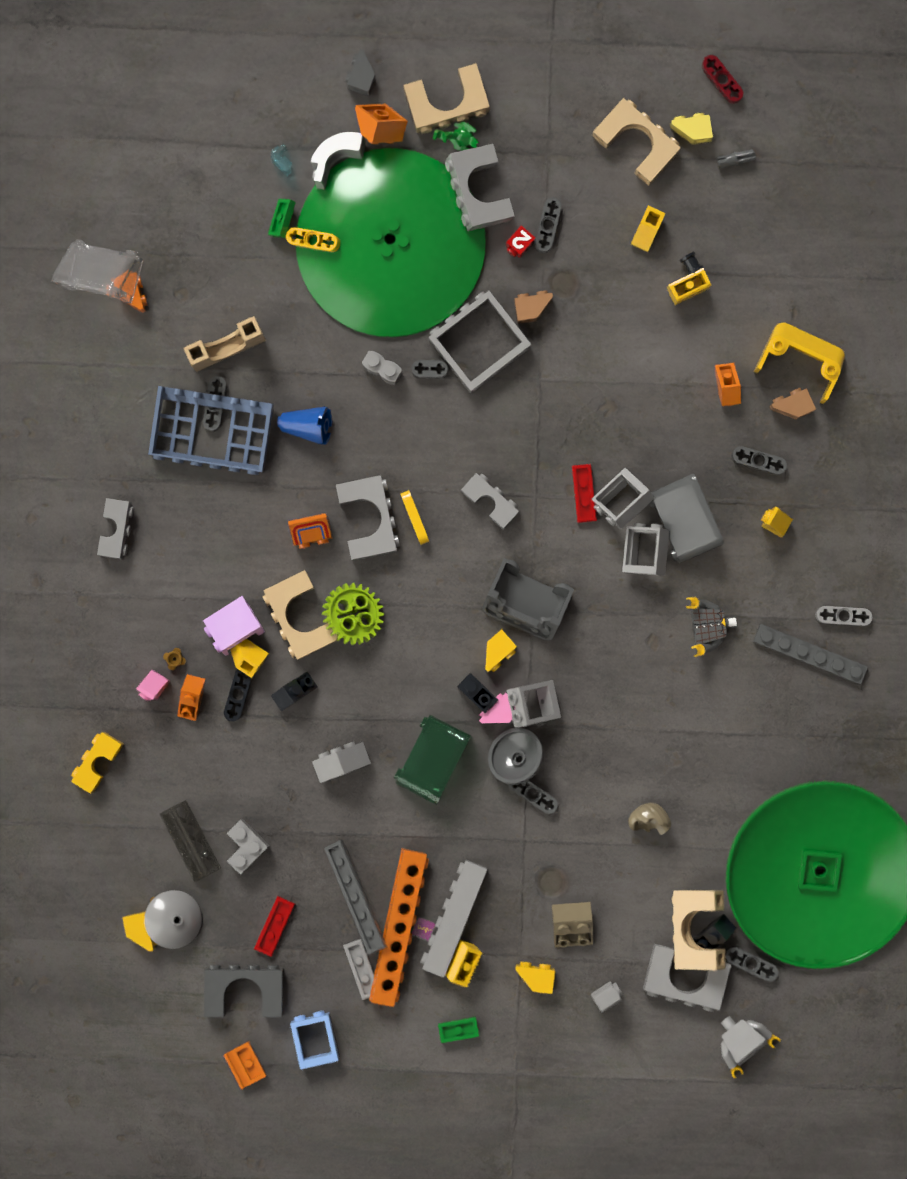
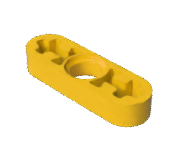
M294 227L289 229L286 234L287 241L298 247L326 252H336L340 247V239L330 233ZM298 234L304 237V239H293V235ZM312 235H316L318 238L317 243L314 245L309 243V238ZM332 239L334 241V245L330 246L323 243V240L331 241Z
M410 491L400 493L420 545L430 542Z

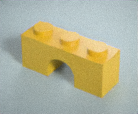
M106 732L97 733L92 741L93 747L90 751L87 750L81 759L83 763L80 767L77 766L71 774L73 777L71 782L90 794L94 793L103 779V776L95 770L94 764L96 759L103 756L113 761L124 745Z

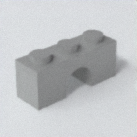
M476 473L461 489V492L474 504L483 497L491 498L495 502V509L489 517L504 529L519 513L517 510L518 505L511 499L507 501L503 497L504 493L497 486L495 488L488 484L490 480L485 475L481 474L479 476Z
M106 498L103 517L114 520L117 530L110 537L100 536L98 556L122 560L123 555L126 556L128 545L125 544L126 537H129L131 530L128 522L129 518H132L134 507L131 506L129 501Z

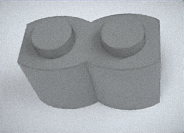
M368 351L362 361L365 370L371 374L379 375L386 383L396 385L402 375V369L396 363L385 360L377 352Z
M609 981L592 992L591 995L603 1013L622 1000L620 996L623 993L616 982L612 984Z

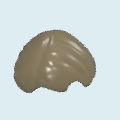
M653 802L645 803L636 808L628 820L629 827L633 831L643 829L650 833L651 829H657L660 835L667 832L672 825L666 811L659 804Z

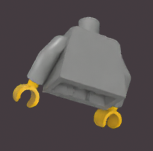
M729 1016L721 1023L727 1030L722 1035V1058L730 1068L734 1078H736L734 1071L740 1070L743 1075V1070L740 1066L766 1044L775 1048L772 1045V1040L776 1039L780 1042V1039L772 1035L763 1024L752 1020L745 1022L742 1019L735 1023Z

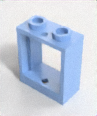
M318 1011L314 1012L311 1017L306 1018L305 1015L294 1017L290 1025L300 1069L339 1060L330 1013ZM325 1021L331 1052L304 1058L297 1027Z

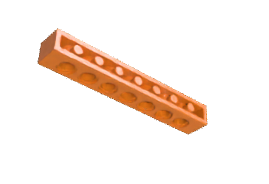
M401 849L383 931V938L387 947L380 950L369 997L371 1003L394 1007L395 1002L399 1000L400 991H398V986L403 981L404 972H402V968L408 959L406 949L407 945H410L412 941V934H410L411 926H414L416 922L414 912L415 908L419 907V889L423 888L425 880L422 875L424 869H427L429 858H426L427 854L423 852ZM416 866V873L411 876L408 875V868ZM406 885H412V892L410 894H404L403 892ZM402 904H408V910L405 913H400L399 911ZM398 923L404 924V929L401 932L395 931ZM394 942L400 943V948L397 951L391 950V945ZM390 961L396 962V967L393 970L387 969V964ZM386 980L392 981L389 989H383V983Z

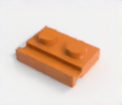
M249 1041L224 1054L241 1089L267 1076Z

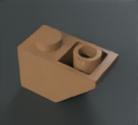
M540 291L537 292V295L529 296L528 293L518 295V298H514L517 324L537 321L552 301L553 293Z
M801 388L795 389L790 392L791 396L786 398L780 396L772 400L773 404L769 406L772 411L794 419L803 417L816 410L807 388L801 390Z

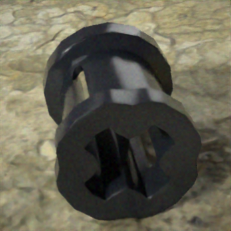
M695 252L689 253L680 260L687 268L688 275L695 274L696 271L704 268L697 261Z

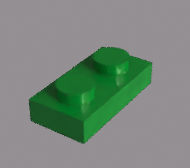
M278 199L268 232L269 236L276 238L286 237L290 220L294 213L295 201L291 199Z
M476 1016L438 1023L441 1043L479 1037Z

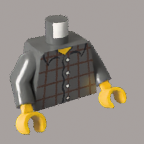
M687 597V600H691V606H686V608L691 609L695 645L691 649H697L698 652L694 657H698L715 650L723 643L724 637H727L726 629L737 628L736 617L725 618L724 610H720L717 604L708 600Z

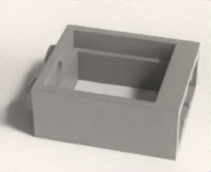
M626 468L592 498L595 503L594 509L600 515L604 513L607 516L605 519L611 526L616 525L620 529L626 526L655 499L650 490ZM629 485L639 496L616 517L605 505L624 487Z
M634 523V527L627 526L622 572L665 576L669 530L662 529V525L651 524V528L641 523ZM640 533L657 534L654 566L637 565Z
M553 680L507 690L515 728L561 718ZM531 689H536L542 713V717L529 719L523 692Z

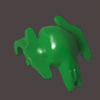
M466 122L454 123V126L458 128L454 132L435 130L433 134L434 140L439 138L444 143H446L447 139H450L454 144V148L460 151L469 149L467 145L476 148L478 147L477 144H479V141L472 134V132H477V130Z

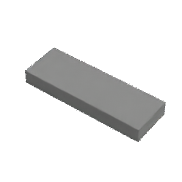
M361 938L344 944L343 947L362 1000L370 997L374 972Z

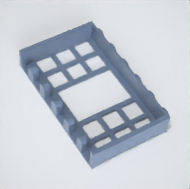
M158 386L148 454L153 455V459L164 460L165 457L172 458V462L183 463L184 460L191 461V465L202 466V463L210 464L209 468L221 469V466L229 467L228 471L240 472V469L248 470L247 474L259 475V472H264L274 404ZM163 399L177 401L175 416L161 414ZM181 402L195 404L193 418L179 416ZM199 405L232 410L225 460L191 455ZM236 411L250 413L248 427L234 425ZM254 414L267 415L265 429L252 428ZM160 417L174 419L172 433L158 431ZM178 420L192 422L190 436L176 434ZM234 429L247 431L246 445L232 443ZM251 432L264 433L262 447L250 446ZM158 435L171 437L170 451L156 449ZM176 438L189 440L187 454L174 452ZM231 447L245 449L243 463L229 461ZM249 450L261 451L259 465L247 464Z

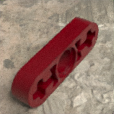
M706 56L702 63L703 71L729 103L736 104L740 102L743 97V90L716 56ZM707 61L715 62L714 68L716 69V71L719 68L721 69L715 74V76H713L715 70L712 67H707ZM725 75L728 78V82L720 84L717 81V77ZM730 83L733 84L730 87L733 92H738V98H736L735 96L732 98L730 97L731 91L729 88L726 91L724 90L730 85Z

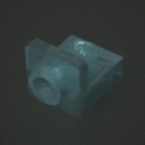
M282 144L281 146H276L271 151L272 155L270 158L288 177L293 172L292 163L285 156L281 157L287 151L286 145Z

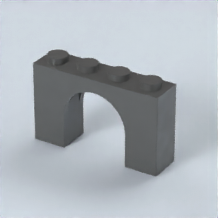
M214 964L209 965V968L204 970V1017L225 1016L226 989L232 981L239 978L250 979L260 987L262 992V1017L283 1016V968H279V965H267V968H260V965H248V968H240V965H229V968H221V965Z

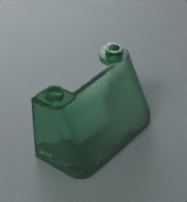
M429 715L428 718L424 716L419 726L423 729L403 769L398 768L394 779L397 780L395 784L437 805L471 735Z

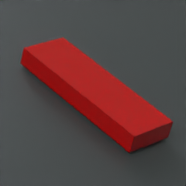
M591 464L572 466L577 523L597 521L596 510L594 509L595 503L592 500L594 489Z
M277 896L254 950L272 957L295 903Z

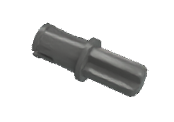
M752 149L738 153L733 151L732 154L718 156L717 163L719 169L733 165L738 166L740 163L755 160L756 156Z

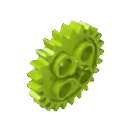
M345 583L342 588L338 586L336 591L332 590L330 592L331 596L325 598L328 603L323 604L322 607L327 610L323 611L322 615L327 616V618L323 622L329 623L326 630H333L331 636L338 635L337 641L344 638V644L350 640L351 645L356 644V641L361 645L364 640L368 642L370 637H375V631L378 632L381 629L378 625H381L383 621L379 618L384 613L379 612V610L383 606L377 605L380 599L373 598L375 592L368 593L369 587L362 590V584L356 588L355 583H352L350 587ZM356 599L362 601V607L357 605ZM338 603L344 605L345 611L339 609ZM365 609L368 610V612L359 613L356 616L349 615L341 619L337 618V616H344L350 612L357 613ZM361 617L367 619V625L362 623ZM344 621L349 623L350 629L344 627Z

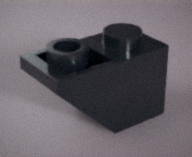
M305 672L281 687L271 697L282 712L318 688L310 674Z
M471 673L457 686L484 713L498 700Z
M723 914L712 921L693 940L702 948L715 949L726 942L737 928Z

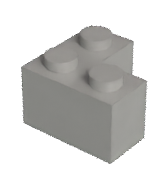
M353 741L343 745L345 748L343 750L340 746L330 750L331 754L329 751L319 754V759L312 761L320 783L371 764L364 743L361 742L355 745Z
M241 819L227 833L240 846L227 862L241 875L270 845L249 824Z

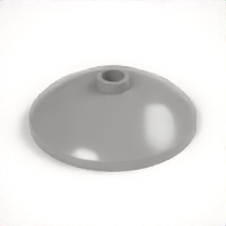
M178 890L165 891L154 897L149 903L144 917L145 929L152 941L161 947L169 949L181 948L193 941L200 930L202 921L201 911L195 899L189 894ZM178 916L179 922L175 924L174 918Z

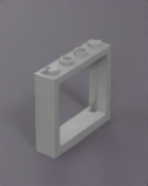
M483 291L475 297V302L471 305L469 303L465 304L460 309L461 312L458 315L448 317L444 321L446 324L441 328L439 326L434 328L430 332L431 336H429V341L470 393L474 392L531 348V343L490 291L486 293ZM488 300L521 343L474 380L470 381L439 342L438 338Z

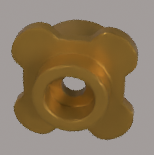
M174 648L172 652L163 655L170 670H175L177 666L186 663V659L182 657L179 648Z

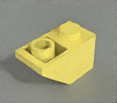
M698 113L690 118L678 116L671 121L670 128L691 144L711 142L713 138L710 115Z

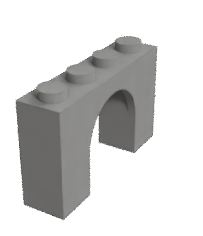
M493 144L450 153L445 161L446 169L452 177V189L457 194V206L462 210V223L467 227V231L509 222L515 216L509 198L485 203L474 198L468 188V177L471 173L493 168L498 163Z
M381 475L337 484L336 489L340 505L368 501L376 505L381 512V524L374 534L348 541L351 560L397 552L396 547L400 545L398 535L394 536L392 530L396 526L394 516L390 517L388 511L392 509L390 498L385 497L384 491L388 490L386 479L382 480Z
M654 943L643 986L644 991H647V995L658 997V994L666 996V1000L677 1002V999L682 1000L685 1005L695 1007L698 1004L703 1006L704 1010L714 1012L715 1009L720 1010L731 964L725 962V969L707 970L703 983L697 989L682 991L672 985L669 977L675 950Z

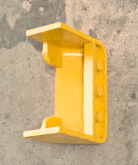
M777 324L754 372L758 373L761 370L768 353L781 356L787 351L788 347H791L823 362L821 374L825 379L829 380L819 402L824 404L828 400L840 375L845 359L844 351L790 324Z

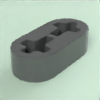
M417 360L412 365V373L417 378L440 379L445 377L448 372L446 363L440 360ZM422 364V367L429 368V371L424 370L422 374H418L415 368ZM438 365H441L442 368H445V371H441L439 375L437 371H431V368H437Z

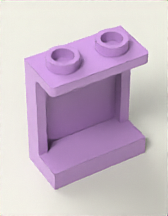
M243 596L203 620L206 625L204 628L205 632L215 640L213 643L218 653L222 652L225 656L229 654V649L256 633L259 636L265 632Z

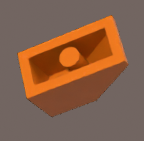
M734 363L715 365L718 393L722 406L741 404V385Z

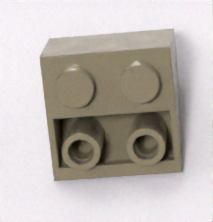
M590 902L552 905L554 947L593 945V920Z

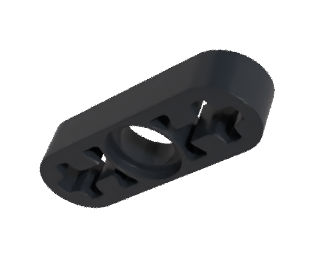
M239 669L235 672L224 709V717L228 721L240 719L252 681L251 677L244 679L243 684L247 685L246 689L242 686H235L236 682L240 683L241 677L238 676L239 673H243ZM235 689L243 691L244 696L241 700L234 699L233 692ZM230 700L235 703H241L240 707L236 705L235 711L238 712V715L233 716V718H230L228 710H232L234 705L230 704Z

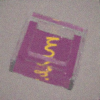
M418 916L411 934L429 942L436 923Z

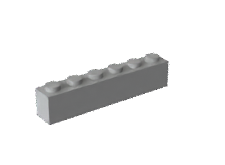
M465 860L464 863L460 862L456 872L460 875L457 881L453 880L449 890L452 892L450 899L446 898L442 909L445 912L443 917L439 916L435 924V927L438 928L435 935L431 934L428 945L431 947L428 953L424 952L420 962L423 964L422 969L444 978L486 874V867L469 860Z

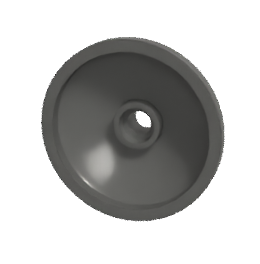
M513 728L501 733L492 743L488 754V764L492 774L503 783L513 785L521 784L531 779L537 773L543 761V747L539 738L524 728Z

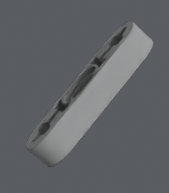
M822 606L817 609L815 614L816 619L824 624L865 626L872 621V613L865 608ZM824 609H826V613H834L833 609H835L836 621H832L833 617H826V620H823L820 613ZM842 610L849 613V619L845 622L839 619V613ZM852 611H855L854 615H861L864 612L868 619L864 620L863 623L861 619L855 618V622H852Z

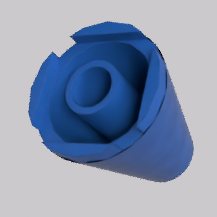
M325 406L284 412L278 417L277 426L281 432L320 445H326L331 436V433H328V428L332 427V413Z

